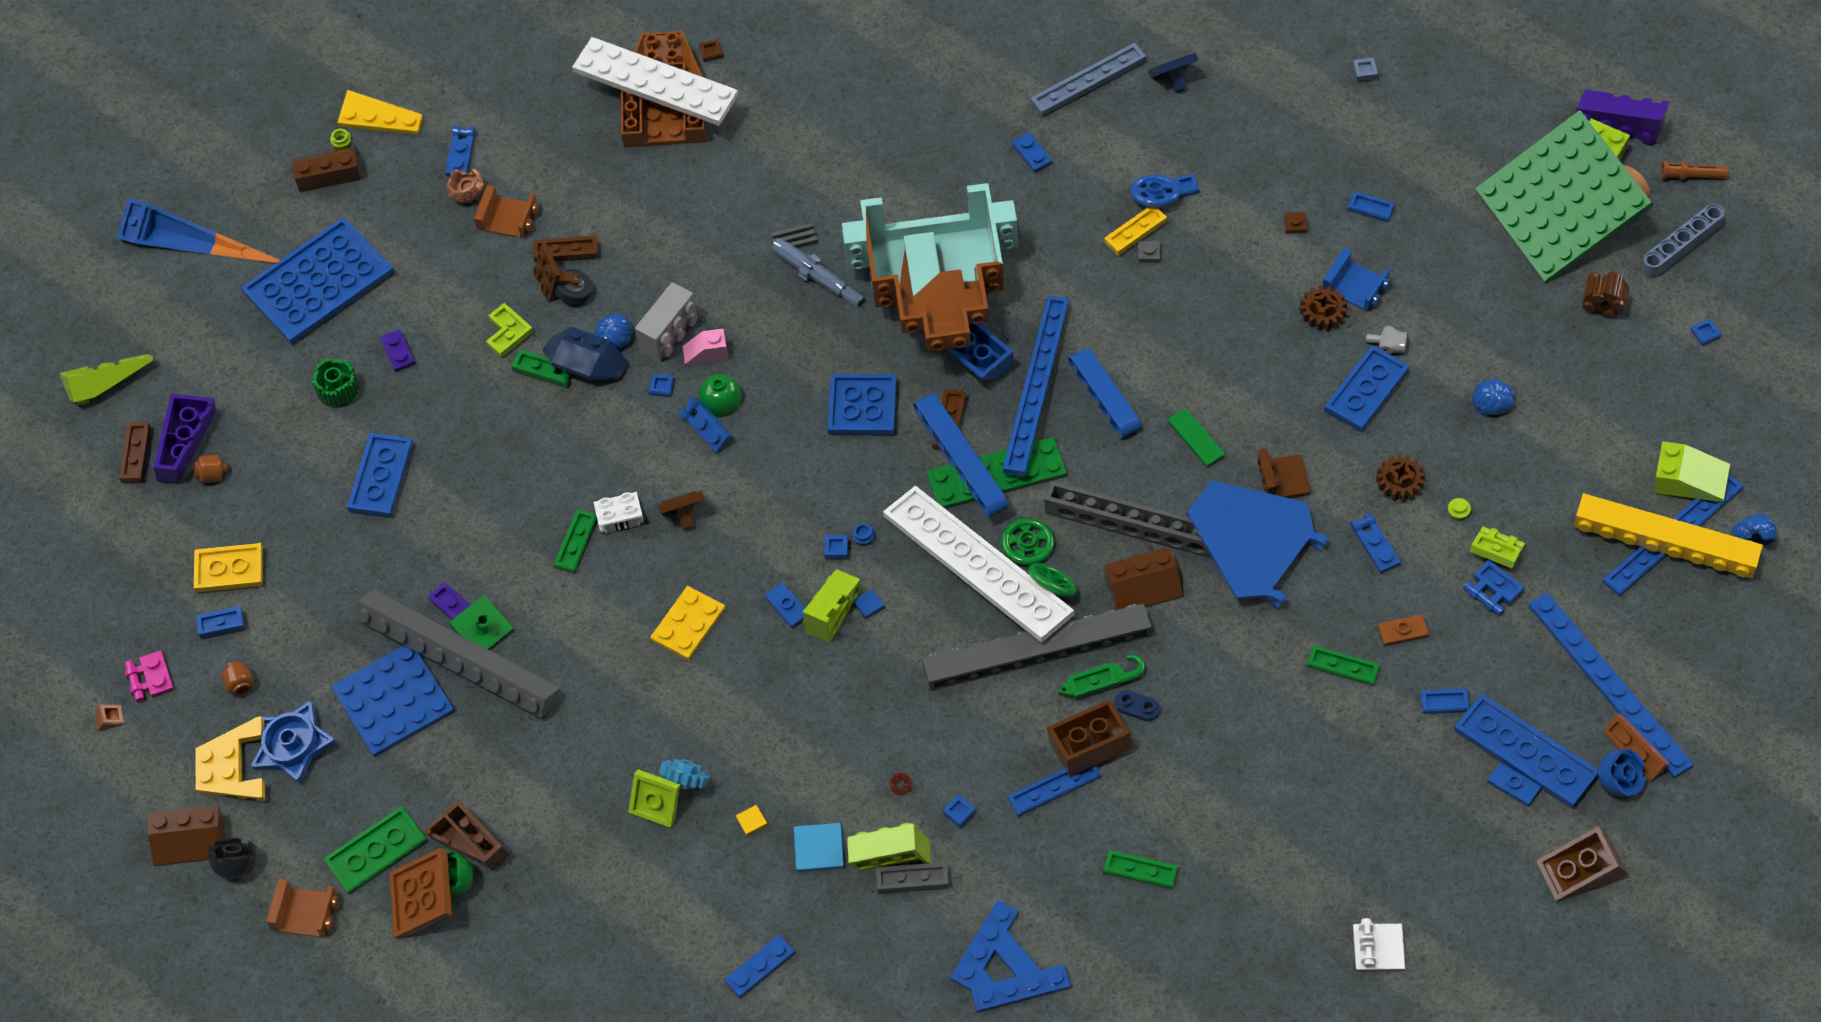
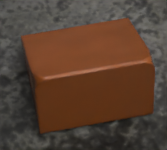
M98 705L95 710L98 731L124 725L121 705Z

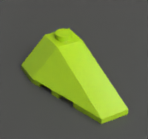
M146 354L119 360L117 365L114 362L102 363L97 366L98 369L96 370L88 368V366L62 372L60 377L70 401L77 402V405L90 402V398L98 396L152 362L153 357Z

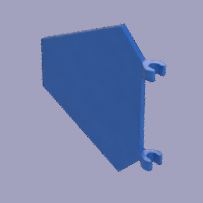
M1213 480L1210 481L1186 513L1235 599L1267 597L1275 608H1279L1287 596L1281 591L1274 590L1273 587L1306 542L1309 540L1314 548L1321 550L1329 540L1325 535L1314 532L1307 502Z

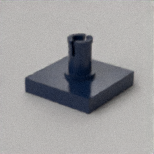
M1196 53L1147 71L1150 78L1163 73L1169 74L1174 91L1187 87L1181 72L1182 67L1198 61Z

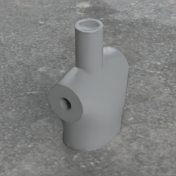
M1386 326L1383 328L1381 335L1367 334L1366 342L1379 344V349L1388 354H1405L1408 332H1400L1392 326Z

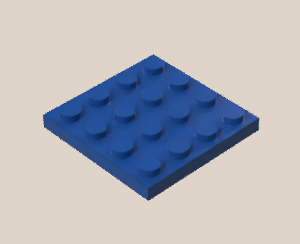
M405 645L331 686L373 757L378 756L455 712L419 653Z

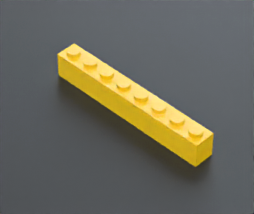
M1584 493L1573 526L1583 532H1593L1609 539L1614 538L1628 545H1638L1645 547L1649 551H1659L1668 554L1673 558H1683L1690 560L1694 564H1704L1718 571L1735 573L1739 577L1753 578L1763 546L1762 544Z

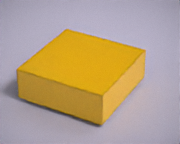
M757 805L736 815V819L747 837L768 826Z

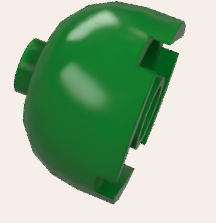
M714 374L701 384L699 400L715 417H724L736 412L742 402V392L734 378L726 374Z
M447 851L451 899H456L467 893L471 887L474 872L467 858L455 852Z

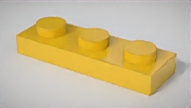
M1148 207L1105 237L1104 243L1119 256L1165 224L1167 217L1157 207Z

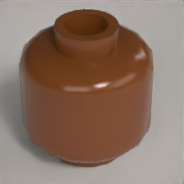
M219 455L199 456L197 461L194 462L195 479H199L201 483L221 482L223 475L227 474L226 461H221Z
M231 662L226 665V668L221 673L223 684L231 695L244 696L251 691L254 685L252 673L248 665L243 662Z

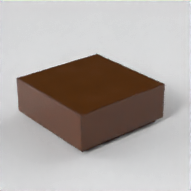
M718 39L698 44L703 63L723 58Z

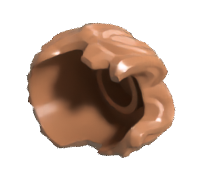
M476 168L471 170L472 173H465L455 169L454 173L450 175V179L447 182V191L455 202L463 204L472 203L483 190V177Z

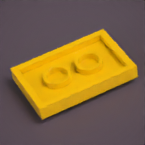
M261 543L195 550L194 590L196 593L262 586L263 546Z
M687 586L650 639L689 661L726 607L724 604Z

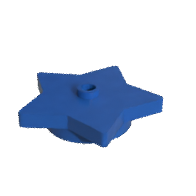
M309 701L294 712L284 713L277 717H262L264 719V731L261 738L262 746L251 766L254 770L282 769L300 784L312 759L336 745L337 742L332 736L317 727L315 708Z

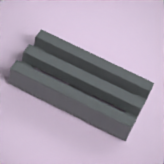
M812 223L771 233L773 243L778 238H781L786 242L791 241L790 244L796 248L818 243Z

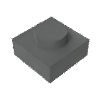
M1138 241V263H1160V241Z

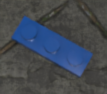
M778 935L726 977L724 981L741 999L791 958L795 951Z

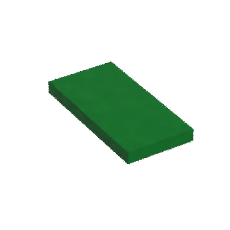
M401 806L323 858V860L350 895L428 841Z

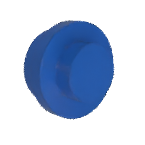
M866 523L858 524L852 531V538L859 545L871 543L875 536L873 528Z

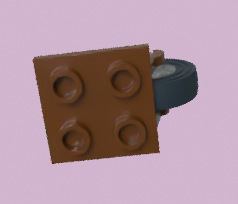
M542 243L540 252L537 254V263L533 268L534 277L539 280L541 293L546 296L548 303L552 302L554 297H558L569 304H581L587 301L593 289L590 277L577 269H557L547 244Z

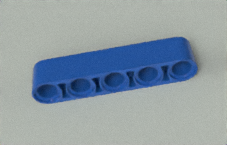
M1086 348L1068 357L1069 365L1074 367L1076 370L1075 374L1079 380L1088 387L1086 390L1091 397L1097 400L1099 403L1097 406L1104 415L1108 416L1110 419L1108 422L1115 431L1119 432L1121 435L1120 439L1141 430V424L1137 415L1093 352Z

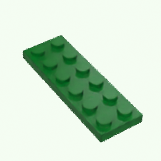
M1054 437L1034 442L1025 477L1003 474V466L1008 449L979 457L1003 493L1067 477V472ZM951 464L926 471L935 501L943 508L947 509L976 501Z

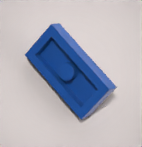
M1030 132L1012 141V146L1034 173L1052 165L1051 158Z
M241 606L196 615L200 639L245 629Z

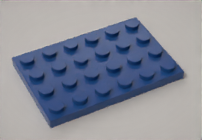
M342 217L242 286L241 290L292 345L395 272L393 267Z

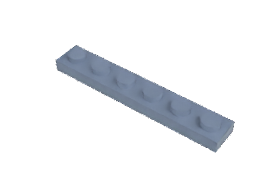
M1133 43L1031 97V104L1043 117L1146 62V55Z

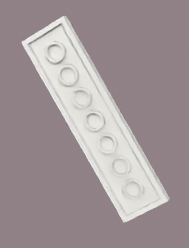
M591 37L572 66L574 73L720 126L738 97V90L593 37Z

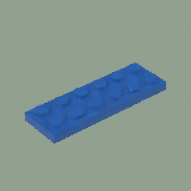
M1482 693L1454 728L1455 732L1514 771L1538 784L1543 790L1570 808L1576 805L1598 776V769Z

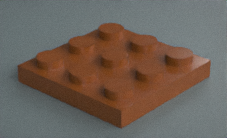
M439 848L390 872L394 938L404 939L452 916L447 850Z

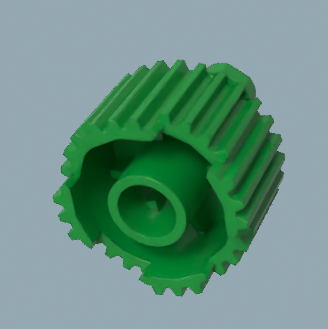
M325 358V361L321 360V363H317L318 366L315 369L316 372H313L312 383L319 400L333 408L340 407L341 404L346 405V402L350 403V400L353 401V397H356L359 392V382L352 364L348 360H343L342 362V359L339 361L335 359L333 361Z

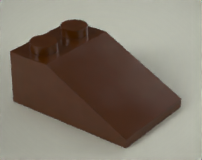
M1599 826L1536 860L1556 902L1607 886L1628 874L1608 834Z

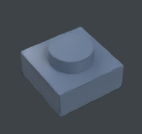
M1374 58L1353 60V69L1357 82L1377 79L1378 72Z

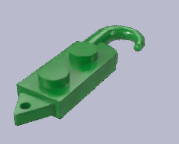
M1130 654L1126 655L1125 658L1127 660H1135L1138 663L1137 669L1125 673L1119 665L1109 663L1068 676L1067 682L1058 690V695L1075 697L1078 700L1118 687L1119 684L1142 676L1145 671V663L1138 655Z

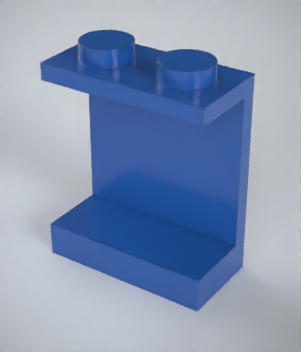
M1344 248L1323 278L1322 287L1326 290L1328 286H1331V291L1338 289V296L1344 294V301L1368 312L1371 306L1375 307L1378 304L1381 291L1388 289L1391 283L1389 279L1390 270L1386 268L1380 276L1351 262L1352 252Z

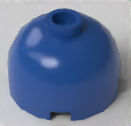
M1620 749L1609 752L1599 764V781L1603 788L1613 795L1622 797L1635 795L1642 790L1646 781L1642 769H1645V764L1640 755L1634 750Z

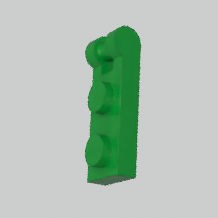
M522 349L519 350L511 366L514 372L554 383L563 388L568 387L570 383L569 378L574 375V373L552 366L547 357ZM560 371L563 373L562 375H558L557 372Z

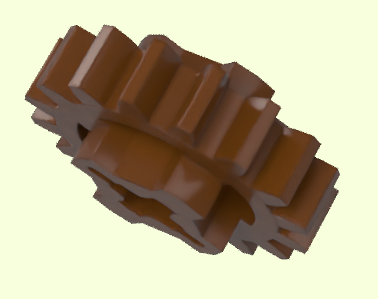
M1319 285V290H1315L1312 287L1310 293H1304V299H1301L1300 314H1303V321L1309 320L1308 326L1316 324V329L1318 330L1321 326L1328 330L1329 325L1336 328L1337 322L1342 323L1343 317L1347 315V301H1344V294L1338 296L1339 290L1331 291V286H1328L1326 290L1323 289L1322 285Z
M1398 454L1397 459L1389 456V462L1383 460L1381 467L1377 469L1376 482H1379L1378 489H1384V496L1391 494L1392 500L1396 496L1400 497L1401 501L1404 500V496L1411 500L1413 493L1419 495L1420 489L1424 488L1426 473H1423V465L1417 466L1418 460L1410 461L1409 455L1405 459H1402L1401 454Z

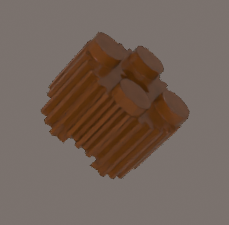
M1614 271L1608 272L1607 275L1593 272L1589 274L1582 299L1584 311L1602 313V317L1614 319L1616 315L1624 312L1627 306L1630 286L1623 280V275H1619L1618 272L1614 273Z

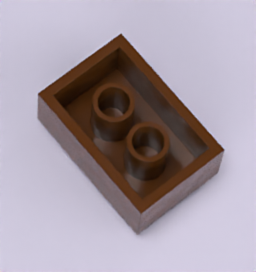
M1110 699L1047 727L1049 744L1069 777L1132 749L1130 731Z

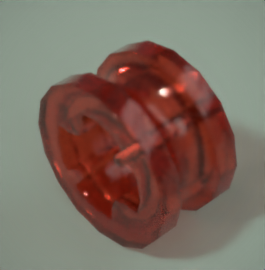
M905 773L894 774L890 780L892 792L899 796L906 795L911 790L910 777ZM900 780H904V784L907 785H903L902 788H898L897 784L895 783H899Z

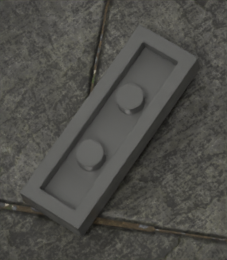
M947 862L876 867L878 893L949 888Z

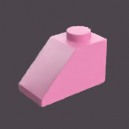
M724 329L702 331L683 346L685 365L728 360Z

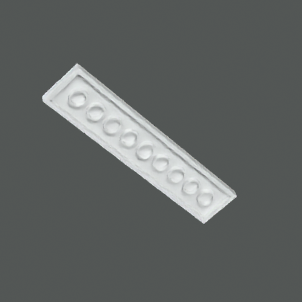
M914 486L883 511L884 517L1041 643L1074 616V610L1053 593L1037 584L1029 574L917 486Z

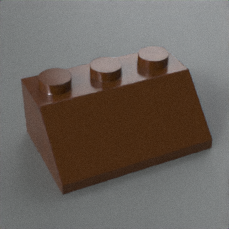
M355 146L294 158L292 162L299 192L361 180Z
M1170 547L1104 564V577L1116 610L1124 609L1132 604H1144L1145 607L1183 597L1177 566Z
M219 806L148 813V837L153 865L162 866L209 860V846L213 847L215 846V841L224 839V815Z

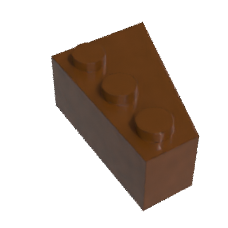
M459 799L424 830L430 839L492 871L510 855Z

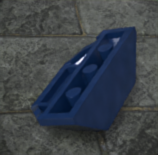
M570 327L552 336L543 347V353L552 366L587 379L605 380L613 378V380H619L629 367L628 361L610 340L574 327Z

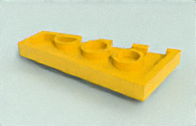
M347 90L337 123L340 127L418 135L423 116L422 114Z

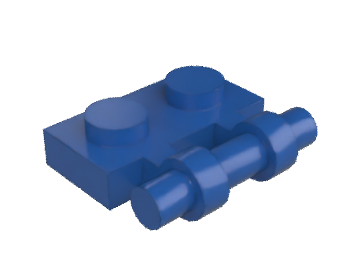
M1490 560L1474 574L1473 579L1478 583L1474 586L1468 581L1463 589L1469 592L1471 598L1474 600L1478 599L1485 605L1488 611H1493L1499 616L1505 610L1499 603L1503 601L1510 605L1524 591L1522 584ZM1486 588L1491 593H1493L1494 596L1490 598L1482 591Z

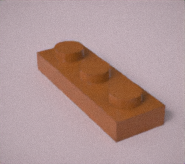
M1617 714L1603 730L1620 749H1631L1640 755L1645 764V769H1642V771L1650 781L1655 780L1670 764L1622 714Z

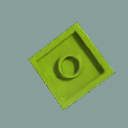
M637 770L634 773L628 813L671 828L675 821L681 784Z

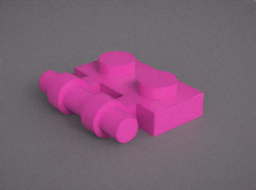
M161 650L140 657L141 666L135 667L132 660L124 663L126 667L125 675L131 684L130 692L135 697L136 702H143L145 700L143 693L150 691L152 698L174 691ZM144 674L147 682L140 683L138 676Z

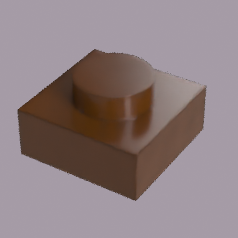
M1305 212L1284 213L1285 234L1307 233Z

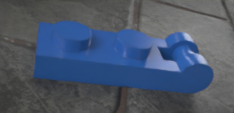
M453 126V136L445 172L446 177H450L455 169L468 173L475 137V127L461 128V126ZM460 136L467 137V138H466V140H461V139H460Z
M691 396L686 408H682L679 412V415L688 421L715 452H721L733 437L695 396ZM695 409L698 411L696 416L693 414Z
M1372 513L1364 515V518L1361 520L1355 519L1350 522L1352 530L1380 574L1400 566L1401 561L1380 530ZM1368 526L1370 531L1364 533L1363 528Z

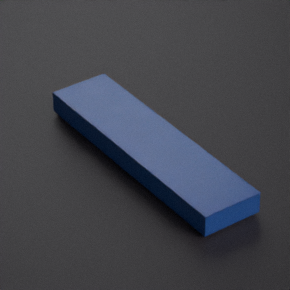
M1096 766L1070 777L1066 770L1063 769L1008 795L1007 798L1019 817L1101 778V774Z

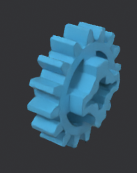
M674 759L673 762L663 760L659 770V774L662 777H667V780L681 784L680 788L682 789L706 788L710 778L708 772L702 771L700 765L686 759Z

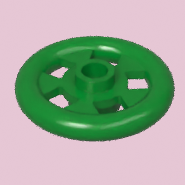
M1021 518L1013 521L1005 528L1001 537V547L1006 557L1012 562L1024 566H1030L1033 563H1041L1046 560L1052 553L1055 544L1054 535L1050 527L1035 518ZM1031 527L1040 530L1039 533L1036 535L1030 531ZM1020 529L1022 533L1018 537L1014 536L1013 533ZM1027 540L1032 542L1031 544H1024ZM1039 540L1046 541L1044 548L1038 547ZM1017 543L1019 550L1014 552L1010 545ZM1034 551L1035 556L1025 557V552Z
M1033 563L1029 566V575L1044 589L1062 597H1073L1077 594L1075 583L1061 571L1042 563Z

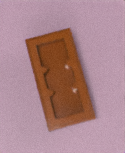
M1423 615L1378 624V630L1384 647L1428 638L1429 636Z

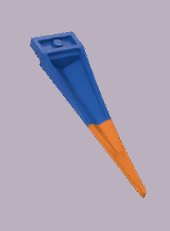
M128 198L117 238L120 240L144 246L271 263L280 261L149 203Z

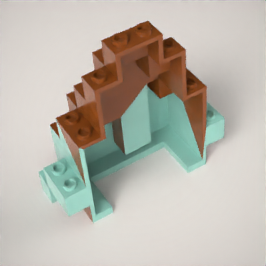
M988 183L967 186L969 213L885 224L881 197L860 200L862 221L842 223L848 270L869 267L875 308L896 305L902 333L923 331L927 351L971 346L969 324L989 322L986 293L1004 291L1003 263L1000 249L1018 247L1017 218L1013 200L992 203Z

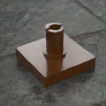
M696 490L658 502L656 505L660 513L676 510L681 529L695 525L689 506L692 503L705 499L702 491Z

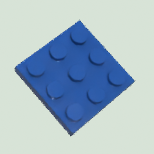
M831 374L828 434L894 435L896 374Z

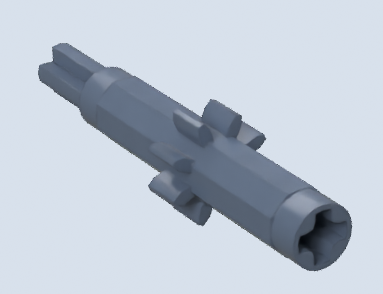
M781 238L774 242L771 250L797 268L800 272L798 276L806 281L808 278H812L832 293L843 297L856 307L863 302L864 296L849 287L840 277L823 267L820 263L821 258L815 254L807 256Z

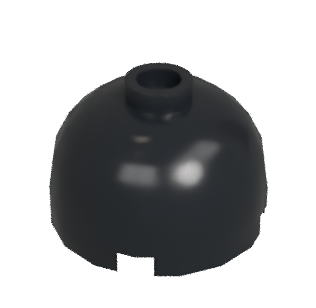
M225 838L215 841V846H209V864L215 874L228 881H236L247 875L255 865L256 846L251 841L245 844L241 843V838Z

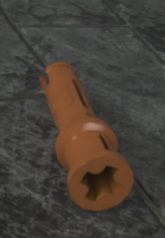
M1664 160L1661 164L1662 180H1666V178H1679L1682 181L1686 180V178L1726 180L1728 176V166L1690 165L1685 161L1668 163Z

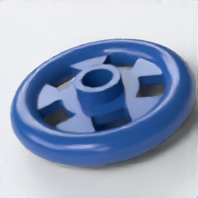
M1146 175L1132 183L1130 194L1141 205L1164 207L1177 201L1180 197L1181 189L1179 184L1170 177ZM1166 190H1172V193H1166Z

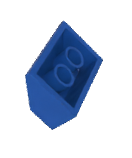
M969 324L971 346L946 349L981 380L999 379L1014 366L1013 351L982 324Z

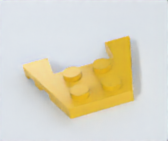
M261 716L196 748V791L198 793L224 797L229 795L237 796L240 799L254 798L257 801H265V781L262 778L242 782V743L262 738L264 719Z

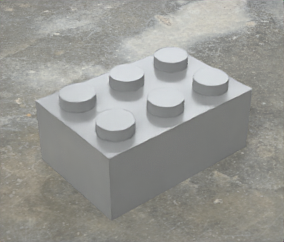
M671 282L635 327L640 352L659 362L664 357L670 356L675 343L682 341L687 328L693 326L697 321L698 316L692 292Z

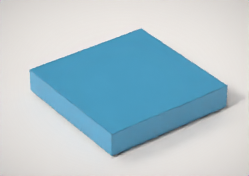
M841 823L794 827L797 873L844 869Z

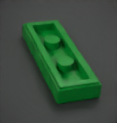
M1186 408L1168 418L1167 423L1206 468L1225 458V453Z
M576 510L553 564L554 568L572 573L576 572L597 522L596 514Z
M1313 645L1307 667L1374 686L1380 664Z
M1109 850L1103 873L1173 890L1178 866Z

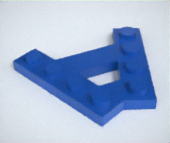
M999 900L995 903L950 976L952 982L971 991L977 1013L1071 989L1064 964L1040 970L1011 936L1008 930L1019 914V911ZM994 953H996L1015 977L993 982L984 969Z

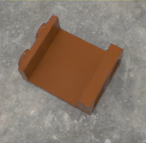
M487 185L474 217L477 230L525 239L527 232L532 230V218L539 212V203H537L533 193L530 194L528 202L499 197L497 196L495 186Z
M278 879L266 923L272 931L325 938L327 931L332 930L333 917L331 916L333 909L336 910L338 908L339 896L333 886H328L326 893L292 888L288 880Z

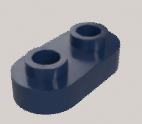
M1128 690L1119 692L1115 697V707L1120 713L1143 721H1153L1159 716L1160 706L1153 698ZM1129 699L1130 702L1125 703L1122 700ZM1150 706L1152 709L1146 710L1144 707Z

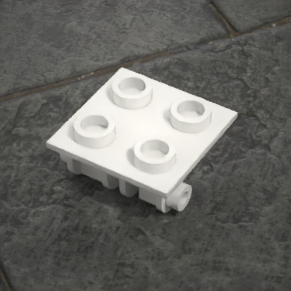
M637 492L624 493L621 496L602 498L599 501L593 502L601 533L605 532V534L616 531L615 523H617L618 531H620L619 522H623L625 529H627L625 522L627 520L629 528L640 526V523H644Z
M1368 918L1362 919L1360 924H1353L1356 970H1405L1402 924H1373L1371 919Z

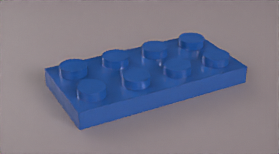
M1372 345L1326 403L1324 411L1362 432L1409 371V365Z
M377 433L369 434L347 505L349 512L384 517L392 516L412 450V438Z

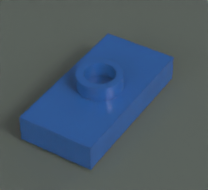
M781 583L765 594V599L791 629L803 622V611L805 608L784 583Z
M1501 762L1487 782L1529 807L1541 789V786Z

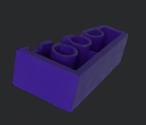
M1585 89L1576 112L1581 110L1588 121L1594 119L1630 135V137L1639 139L1645 144H1657L1670 101L1662 100L1661 103H1655L1650 98H1643L1640 101L1631 99L1629 95L1613 97L1612 93Z
M170 394L154 463L156 481L179 483L216 413L214 398Z

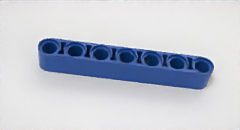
M931 393L914 402L913 407L916 414L984 514L990 518L1009 508L1005 495L937 396Z

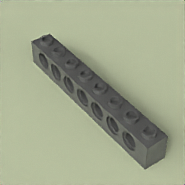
M1051 481L1045 497V513L1212 558L1188 517Z

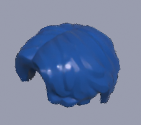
M609 314L599 320L594 335L610 340L620 351L630 343L633 336V327L631 321L626 316H623V314Z
M1498 379L1483 381L1474 389L1473 405L1483 416L1502 415L1503 413H1508L1515 404L1513 399L1515 391L1508 384Z
M1754 514L1745 517L1731 529L1735 537L1748 541L1759 539L1765 545H1769L1776 540V525L1770 517L1764 514Z

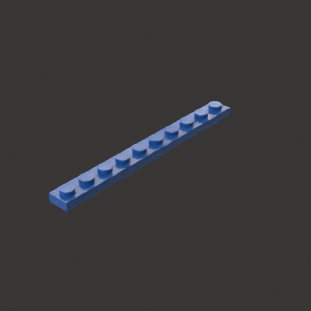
M1047 296L1003 466V474L1023 477L1026 475L1069 306V298Z
M1545 593L1529 603V609L1617 713L1622 714L1670 763L1665 769L1671 777L1675 779L1692 768L1693 763L1552 597Z

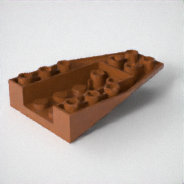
M683 31L641 34L634 51L635 53L703 77ZM621 90V136L624 148L707 142L705 120Z

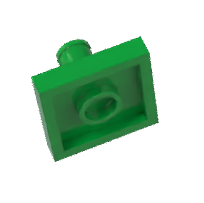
M485 595L449 622V625L457 634L488 650L514 629Z

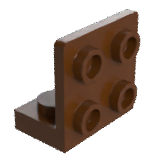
M1267 449L1258 450L1257 466L1264 493L1285 498L1310 494V487L1300 454L1273 459L1272 456L1269 457Z

